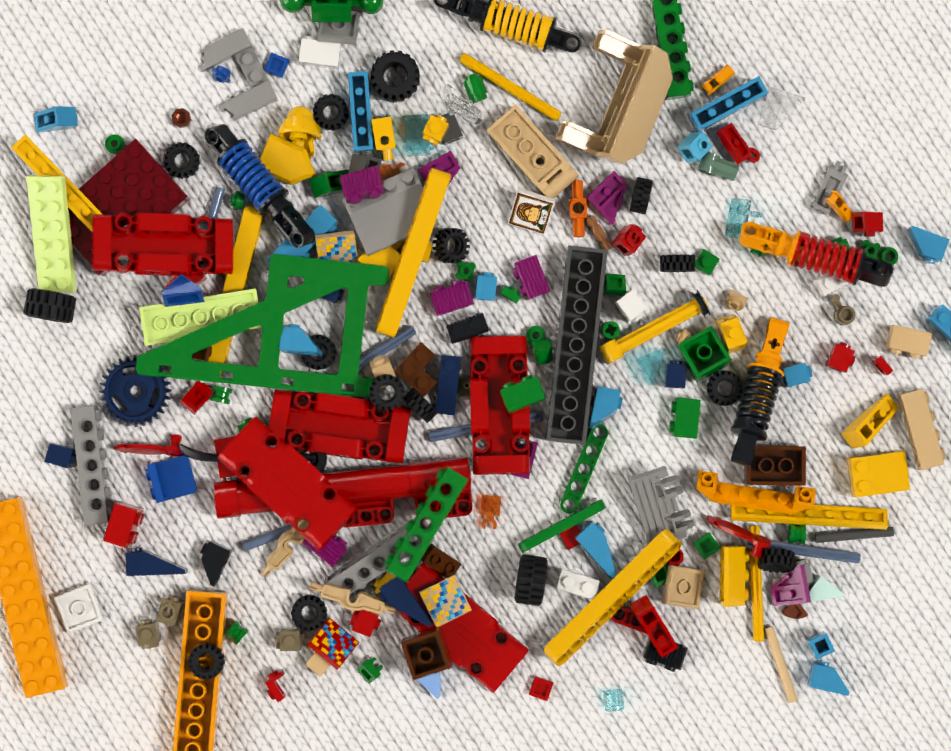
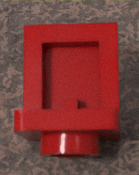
M197 381L192 389L180 400V403L195 415L210 399L212 391L207 384Z
M275 670L267 676L268 680L265 682L269 688L267 690L272 700L276 699L277 702L286 697L276 681L285 674L283 670L280 672Z

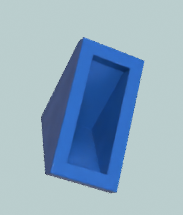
M182 274L162 291L165 307L204 302L201 287Z

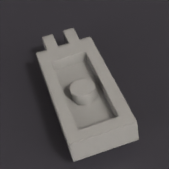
M836 161L834 167H829L810 206L829 215L832 208L825 202V199L831 196L832 190L840 193L848 176L845 173L847 165L844 164L841 171L838 170L841 163L839 161Z

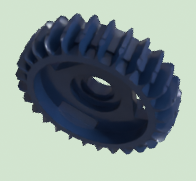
M133 355L132 361L129 356H126V362L118 359L120 365L112 363L114 369H106L109 376H102L106 379V382H101L100 385L105 388L99 390V393H103L105 396L100 398V400L107 402L103 405V408L109 407L110 409L107 414L114 413L113 420L119 417V424H123L125 420L126 426H130L132 422L134 427H138L139 422H141L142 426H145V420L152 424V417L159 419L160 417L157 413L164 414L165 411L162 407H169L165 400H171V397L167 396V393L172 392L171 389H167L171 382H165L167 377L146 376L138 373L123 376V369L136 367L137 355ZM160 368L159 372H163L165 369ZM135 385L140 386L142 389V393L138 397L133 396L131 393V389ZM155 388L160 390V394L155 407L152 408L149 407V403ZM115 395L127 407L128 410L125 413L121 412L113 401Z

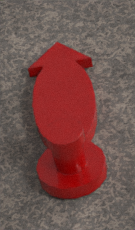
M177 434L170 436L171 445L166 447L147 444L125 445V443L114 446V450L126 454L129 452L145 455L166 454L174 457L184 456L179 448L182 436Z
M708 515L706 517L711 525H716L718 528L737 537L747 539L754 544L750 551V555L753 557L761 558L763 548L770 547L771 540L764 536L753 534L736 524L721 520L719 517Z

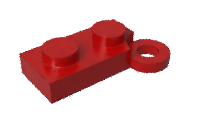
M732 123L716 132V135L737 165L746 159L751 163H756L760 159L759 152L755 148L748 147Z

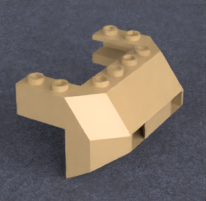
M599 30L592 49L625 63L622 74L597 134L574 123L562 121L555 139L590 155L623 164L643 153L673 78L667 52L655 45H639L611 31Z

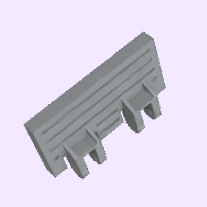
M666 466L628 478L648 544L665 529H668L678 539L687 537L686 530L694 526L692 520L675 524L677 521L688 518L691 513L690 510L678 511L679 507L675 496L684 492L682 486L664 490V488L681 481L679 475L667 477L669 475Z

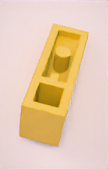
M887 393L853 420L841 435L852 449L866 446L897 412L899 407Z

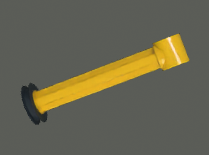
M698 290L696 294L692 292L693 300L617 340L613 339L598 347L606 364L608 365L623 357L624 353L700 313L706 318L705 315H710L704 297L700 295Z

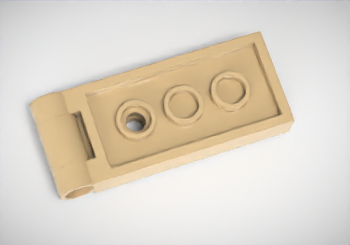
M516 104L486 130L489 136L543 196L554 199L579 177L574 168ZM542 159L544 163L542 165H538L536 163V160Z

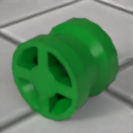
M214 385V395L211 396V401L230 404L229 395L233 389Z
M789 524L788 543L799 542L800 544H805L806 525L795 526L794 524Z
M236 621L224 636L231 638L233 643L237 645L249 630L242 628L240 623Z

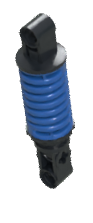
M225 124L206 129L205 140L219 155L217 164L230 175V178L235 181V184L239 186L244 195L253 203L260 215L268 214L270 220L277 225L278 229L295 248H300L314 242V230L306 223L301 214L296 211L292 202L286 199L289 191L280 185L279 181H275V176L271 174L269 169H266V165L262 163L260 158H257V154L252 152V148L247 140H238Z

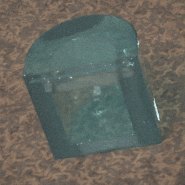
M622 689L603 691L605 711L611 712L625 709Z

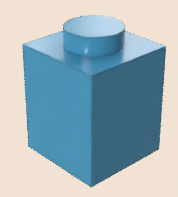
M482 272V275H478L476 300L495 301L497 277H493L494 273Z
M806 362L780 369L784 373L785 388L811 381L812 371L810 366L806 365Z
M824 631L806 638L811 653L816 659L835 652L828 634Z

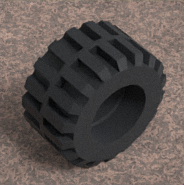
M391 50L390 53H383L380 58L376 59L375 64L373 63L370 76L373 88L384 100H391L392 102L401 100L402 102L406 98L412 97V94L417 91L420 83L419 68L416 61L409 54H404L399 50L398 52ZM399 66L405 69L407 73L405 83L398 87L387 85L384 81V73L388 68Z
M28 289L23 313L29 317L70 323L73 322L76 298L72 295L54 291Z
M525 554L521 556L515 589L516 603L534 606L541 605L548 568L546 557Z

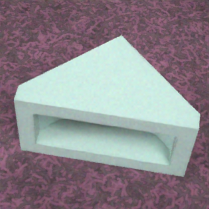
M817 575L809 587L811 601L844 597L840 590L819 575Z

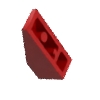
M647 595L629 604L662 658L679 648Z

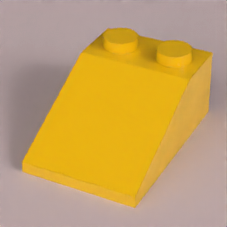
M905 451L847 458L851 497L910 490Z

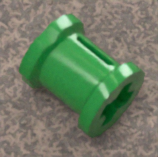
M613 321L605 323L601 329L602 335L607 339L616 338L620 333L619 325ZM608 325H611L612 328L615 327L616 331L613 332V336H611L610 333H606Z

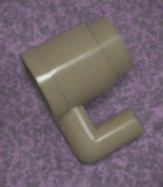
M838 294L832 295L830 301L836 309L833 315L835 322L839 325L852 323L855 319L854 309L850 306H842Z

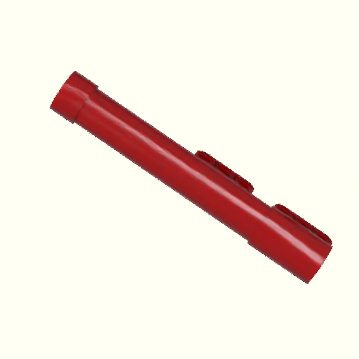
M468 457L415 462L405 466L323 473L329 480L328 482L358 508L356 513L343 527L390 523L394 519V500L412 498L415 500V508H417L420 502H425L427 498L425 494L431 485L434 486L438 479L435 477L441 468L444 469L446 466L468 479L446 518L469 515L473 508ZM231 480L214 483V501L218 519L274 511L249 490L242 481ZM445 483L441 485L440 492L447 494L450 491V485ZM332 490L327 491L325 494L327 500L335 497V492ZM463 501L469 504L467 508H461L458 505ZM431 502L430 509L432 511H437L439 509L440 502ZM388 509L391 514L384 516L381 514V511ZM363 511H369L372 515L368 518H365L361 515V513Z

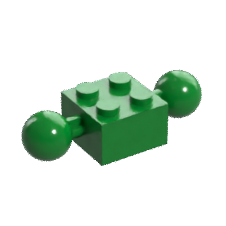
M280 0L283 9L290 13L299 12L304 6H311L312 22L351 23L352 7H360L367 14H376L382 9L384 0Z

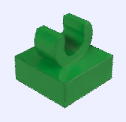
M375 657L366 660L356 669L369 684L381 674L379 671L383 668L382 665L378 668L373 666V662L376 660Z

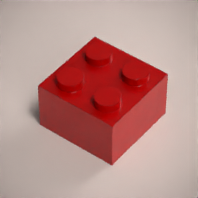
M122 501L115 503L103 541L124 548L132 546L133 543L135 544L139 532H136L137 527L142 524L145 516L142 513L143 508Z

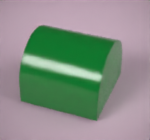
M551 339L532 341L534 361L538 364L550 363L553 359Z
M666 564L650 579L654 588L666 582L668 571Z

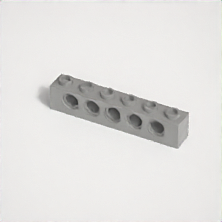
M97 406L71 408L84 525L108 523L113 508L109 506L108 500L111 498L110 487H107L106 479H109L108 468L104 466L106 450L102 448L101 441L104 440L103 429H100L99 421H102L101 410ZM86 421H90L93 425L90 432L84 429ZM89 440H92L95 444L93 451H89L86 448V443ZM92 459L97 462V468L94 471L88 466L89 461ZM93 479L99 481L100 486L97 490L91 487ZM96 498L102 502L100 509H96L93 506V501Z
M424 518L420 520V527L427 528L429 526ZM407 523L327 576L324 582L349 587L351 589V597L356 590L366 588L374 578L376 580L381 578L385 574L386 565L384 562L378 563L375 559L383 557L386 560L389 554H394L391 548L395 546L400 536L403 538L406 534L405 527ZM414 535L418 538L416 541H409L411 545L419 543L420 537L418 535ZM401 553L399 556V561L403 560L406 557L409 558V553ZM361 568H367L369 569V572L364 574L361 573L359 570ZM350 578L353 580V583L346 584L343 580Z

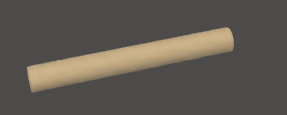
M768 626L764 628L788 703L796 702L798 699L774 627Z

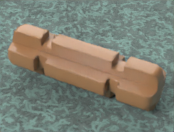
M594 215L588 217L585 220L588 227H591V232L598 243H601V248L608 251L613 247L610 240H607L604 230L600 224H597L596 217Z

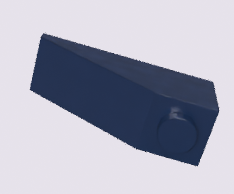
M442 355L435 408L439 414L455 415L462 357Z
M143 547L131 548V551L125 553L126 576L188 573L187 568L150 551H143Z
M395 576L379 588L381 592L378 594L384 603L388 601L394 608L428 627L432 625V621L405 581Z

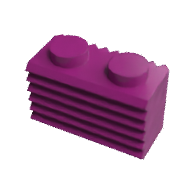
M378 166L340 176L347 204H358L363 199H376L381 194H385Z
M537 255L514 263L515 268L512 271L516 280L520 278L522 286L519 288L523 298L527 297L528 300L550 292Z
M461 279L452 282L451 287L444 289L442 285L432 289L433 292L430 293L437 316L474 305L467 281L463 282Z
M334 536L320 551L306 539L302 542L332 567L348 549L346 546L347 542L340 536L337 538Z

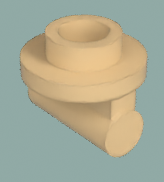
M730 289L725 303L731 310L740 311L744 308L748 298Z

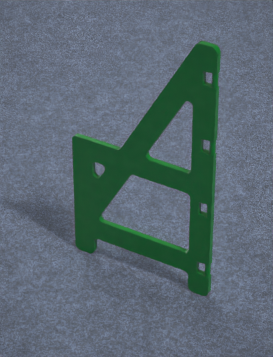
M272 254L270 256L265 300L137 357L136 371L138 374L146 376L370 398L369 387L374 379L360 377L358 374L369 285H386L389 281V269L382 265ZM290 276H299L304 279L302 284L293 288H289L287 285ZM344 287L347 288L338 373L327 374L280 369L279 346L284 314ZM254 326H262L260 355L257 366L192 359L193 353ZM159 366H171V373L159 372ZM221 371L233 372V379L220 378ZM282 377L293 378V385L281 384ZM342 384H353L354 391L341 390Z

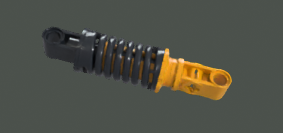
M770 317L762 351L756 353L755 363L748 364V376L745 378L744 390L741 392L742 397L739 400L740 404L735 414L736 419H734L733 425L730 428L732 433L738 435L730 462L750 467L756 441L767 440V433L764 430L769 429L768 422L771 421L770 415L773 414L772 408L775 407L776 394L779 392L778 388L784 377L783 371L779 368L783 363L780 354L790 324L788 321ZM771 343H774L775 349L771 348Z

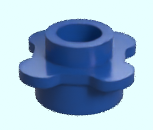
M217 66L212 69V76L216 81L230 83L231 71L223 66Z

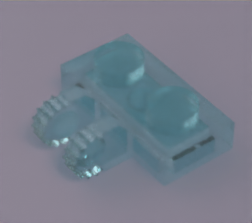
M731 198L725 237L739 239L742 225L748 222L749 216L754 218L762 217L761 212L750 211L751 200Z

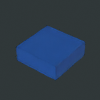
M271 52L264 71L283 79L290 60Z

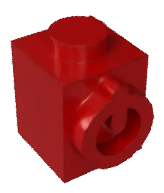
M630 224L622 228L611 244L624 256H628L636 252L647 236L642 233V229L639 226Z
M362 609L354 612L350 625L353 626V631L371 637L373 629L378 630L381 619H378L379 614Z

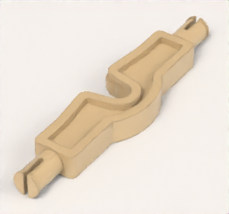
M301 520L298 523L299 529H305L308 526L307 520ZM293 527L279 537L276 548L266 559L267 565L261 571L263 576L268 577L273 569L278 570L293 554L294 550L288 545L289 542L301 544L305 538Z
M311 582L309 590L320 592V596L339 602L341 606L348 610L359 611L363 609L376 614H382L383 611L393 615L396 611V608L385 604L381 598L374 597L365 592H359L356 600H350L351 589L349 587L324 582L323 585Z

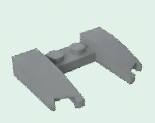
M244 28L225 36L200 51L201 54H204V65H200L201 72L235 56L251 89L218 106L222 112L225 109L234 115L232 118L234 121L278 100Z

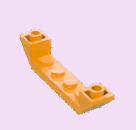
M698 471L696 489L715 503L785 514H794L813 508L815 505L816 489L796 486L794 494L717 482L718 473Z

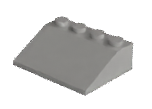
M414 167L384 180L385 194H381L379 198L363 199L358 204H347L345 198L342 199L367 256L406 240L423 191V186ZM437 218L434 227L439 225Z

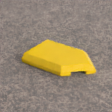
M274 134L269 136L260 159L266 165V169H269L276 179L294 185L316 175L307 149Z

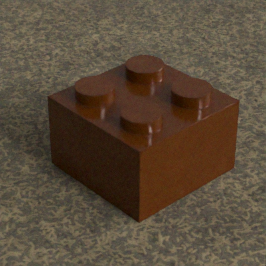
M440 627L403 638L401 641L413 680L450 669L453 664Z

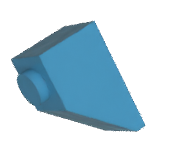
M55 106L34 113L36 133L67 130L78 126L76 107Z
M915 226L909 227L908 233L918 255L924 258L923 261L930 264L941 262L950 239Z
M288 324V327H283L280 337V351L289 354L322 356L320 348L307 332L300 328V325Z
M597 386L589 423L590 429L595 428L614 416L617 409H621L623 398L620 397L621 390Z
M818 660V663L812 662L807 683L809 687L849 696L848 689L835 668L830 666V662Z

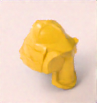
M303 106L292 108L278 129L281 138L292 140V143L307 149L309 159L315 153L314 140L322 139L320 126L313 119L311 110Z

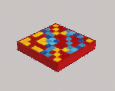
M329 617L307 645L338 670L359 644V641Z

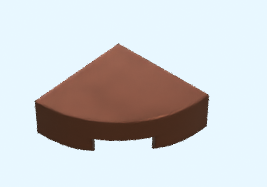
M800 604L787 605L781 610L785 616L793 619H801L808 616Z

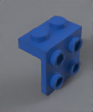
M184 455L147 465L148 469L145 470L148 481L151 480L153 487L150 489L153 500L156 499L157 503L196 493L197 486L189 457Z

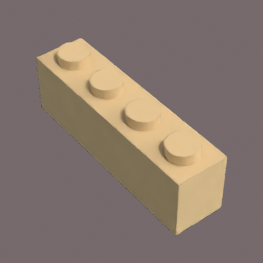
M922 388L898 394V401L917 469L925 470L943 465L944 459H946L945 452L939 446L940 434L933 425L935 417L933 411L929 410L928 407L930 399L927 391L924 392Z

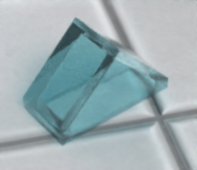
M664 348L636 359L646 384L649 386L653 385L666 351Z

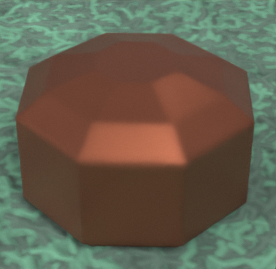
M184 108L176 109L172 114L173 124L179 128L188 127L191 122L190 113Z

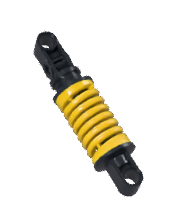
M434 0L438 7L461 16L469 17V22L475 21L480 23V31L484 30L490 33L494 30L495 35L501 33V36L504 38L508 35L510 40L514 38L516 42L522 40L524 45L528 43L530 47L536 45L537 49L544 53L549 46L573 53L578 51L582 44V39L578 34L556 27L557 17H549L544 14L541 18L540 12H536L533 17V10H529L527 13V8L523 7L519 12L520 6L515 5L512 9L513 4L511 2L507 3V6L504 7V0H500V2L497 0H463V4L462 0H448L447 3ZM575 38L578 41V45L574 48L569 47L567 40Z

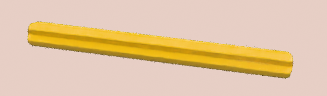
M463 53L460 57V63L554 121L560 118L561 111L467 53Z
M759 525L749 526L751 533L760 535ZM750 555L753 640L755 642L764 641L762 573L759 568V558Z

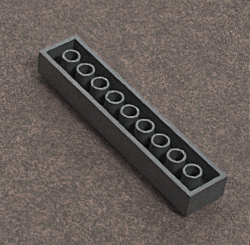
M570 245L567 247L546 441L586 445L607 250Z

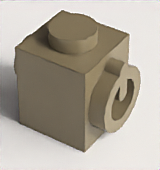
M174 595L163 597L155 621L176 626L184 602L179 601L180 598Z
M152 619L141 620V624L135 626L138 646L142 645V649L158 647L161 641L159 622H152Z
M282 629L280 632H276V649H280V651H300L302 646L305 645V635L301 634V629Z

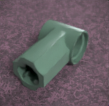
M707 152L700 161L698 171L734 181L740 165L724 160L717 154Z

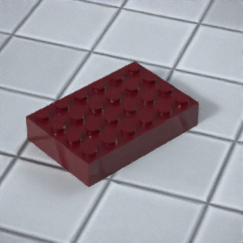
M136 138L79 188L103 215H118L120 213H127L130 216H134L137 213L175 214L190 200L189 196ZM68 208L72 244L92 266V231ZM125 221L118 222V225L122 228L128 226ZM97 271V273L101 276H105L109 272Z

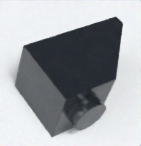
M213 540L209 541L208 544L205 543L200 553L203 554L201 561L209 583L214 587L217 585L233 550Z

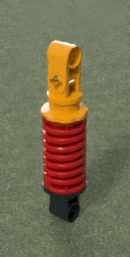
M745 222L741 228L739 243L742 246L756 249L763 253L773 254L778 258L785 257L787 259V266L791 265L802 269L806 265L807 271L813 269L815 273H819L821 270L822 275H826L828 272L829 277L832 278L835 275L836 279L840 280L842 278L844 282L851 283L854 286L860 280L878 287H886L894 272V267L889 262L867 257L866 249H858L852 246L847 249L846 244L840 246L839 242H835L832 245L831 240H827L825 243L824 238L821 237L818 240L817 236L813 235L811 237L810 234L798 230L795 235H791L787 231H779L754 222Z

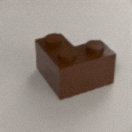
M420 342L398 366L395 372L425 397L437 382L423 369L436 355Z

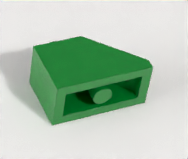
M349 170L323 173L309 179L314 198L343 192L340 176L348 174Z

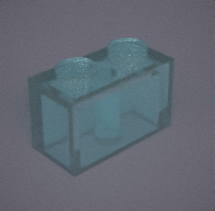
M428 114L404 116L407 157L431 155L430 150H434V145L422 139V132L429 120Z

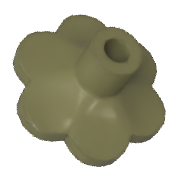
M465 373L460 375L458 394L460 396L466 395L470 397L471 375L468 376Z

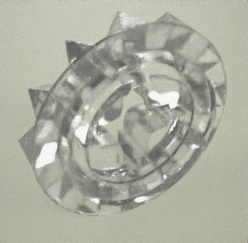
M368 293V303L370 306L374 305L377 307L372 309V317L365 311L364 324H374L378 321L384 303L379 296Z

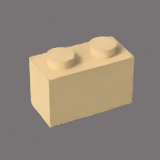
M890 325L885 348L890 349V353L902 355V352L909 353L910 358L921 359V356L925 357L928 354L932 333Z

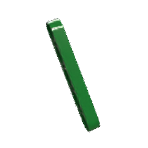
M602 424L590 430L586 445L582 449L561 499L560 507L565 513L571 514L577 510L605 444L608 429ZM597 427H601L605 431L604 436L600 439L594 436V430ZM589 445H594L597 448L595 456L587 455L586 448ZM587 463L590 470L587 474L579 472L580 464ZM574 481L581 482L582 489L580 492L572 491L571 484ZM571 499L574 501L575 506L572 510L564 508L565 500Z
M600 499L521 541L517 545L523 553L604 510L606 506L603 500Z

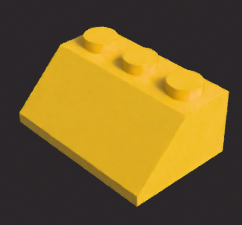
M720 545L719 604L723 607L745 606V601H748V589H745V581L749 580V570L746 569V562H749V550H746L744 545Z

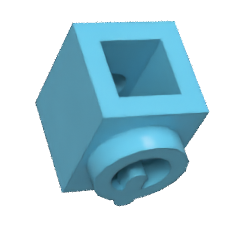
M703 131L690 133L681 141L677 149L686 163L700 161L713 146Z

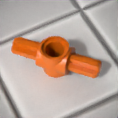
M574 180L571 183L572 199H569L570 219H573V236L581 238L585 236L584 219L587 218V199L583 196V181ZM581 204L584 208L583 212L580 214L575 213L573 205Z

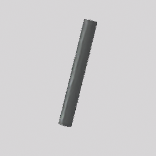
M888 527L887 530L860 529L815 533L814 538L815 543L892 537L894 536L893 527Z

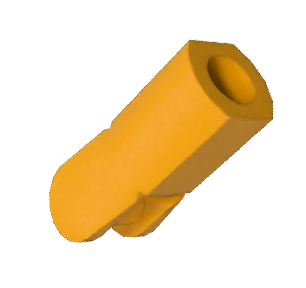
M726 64L700 88H704L709 97L733 77L735 72ZM712 80L717 84L715 88L710 84Z
M832 190L831 196L826 198L825 202L836 212L842 221H850L853 211L845 203L842 196L837 191Z

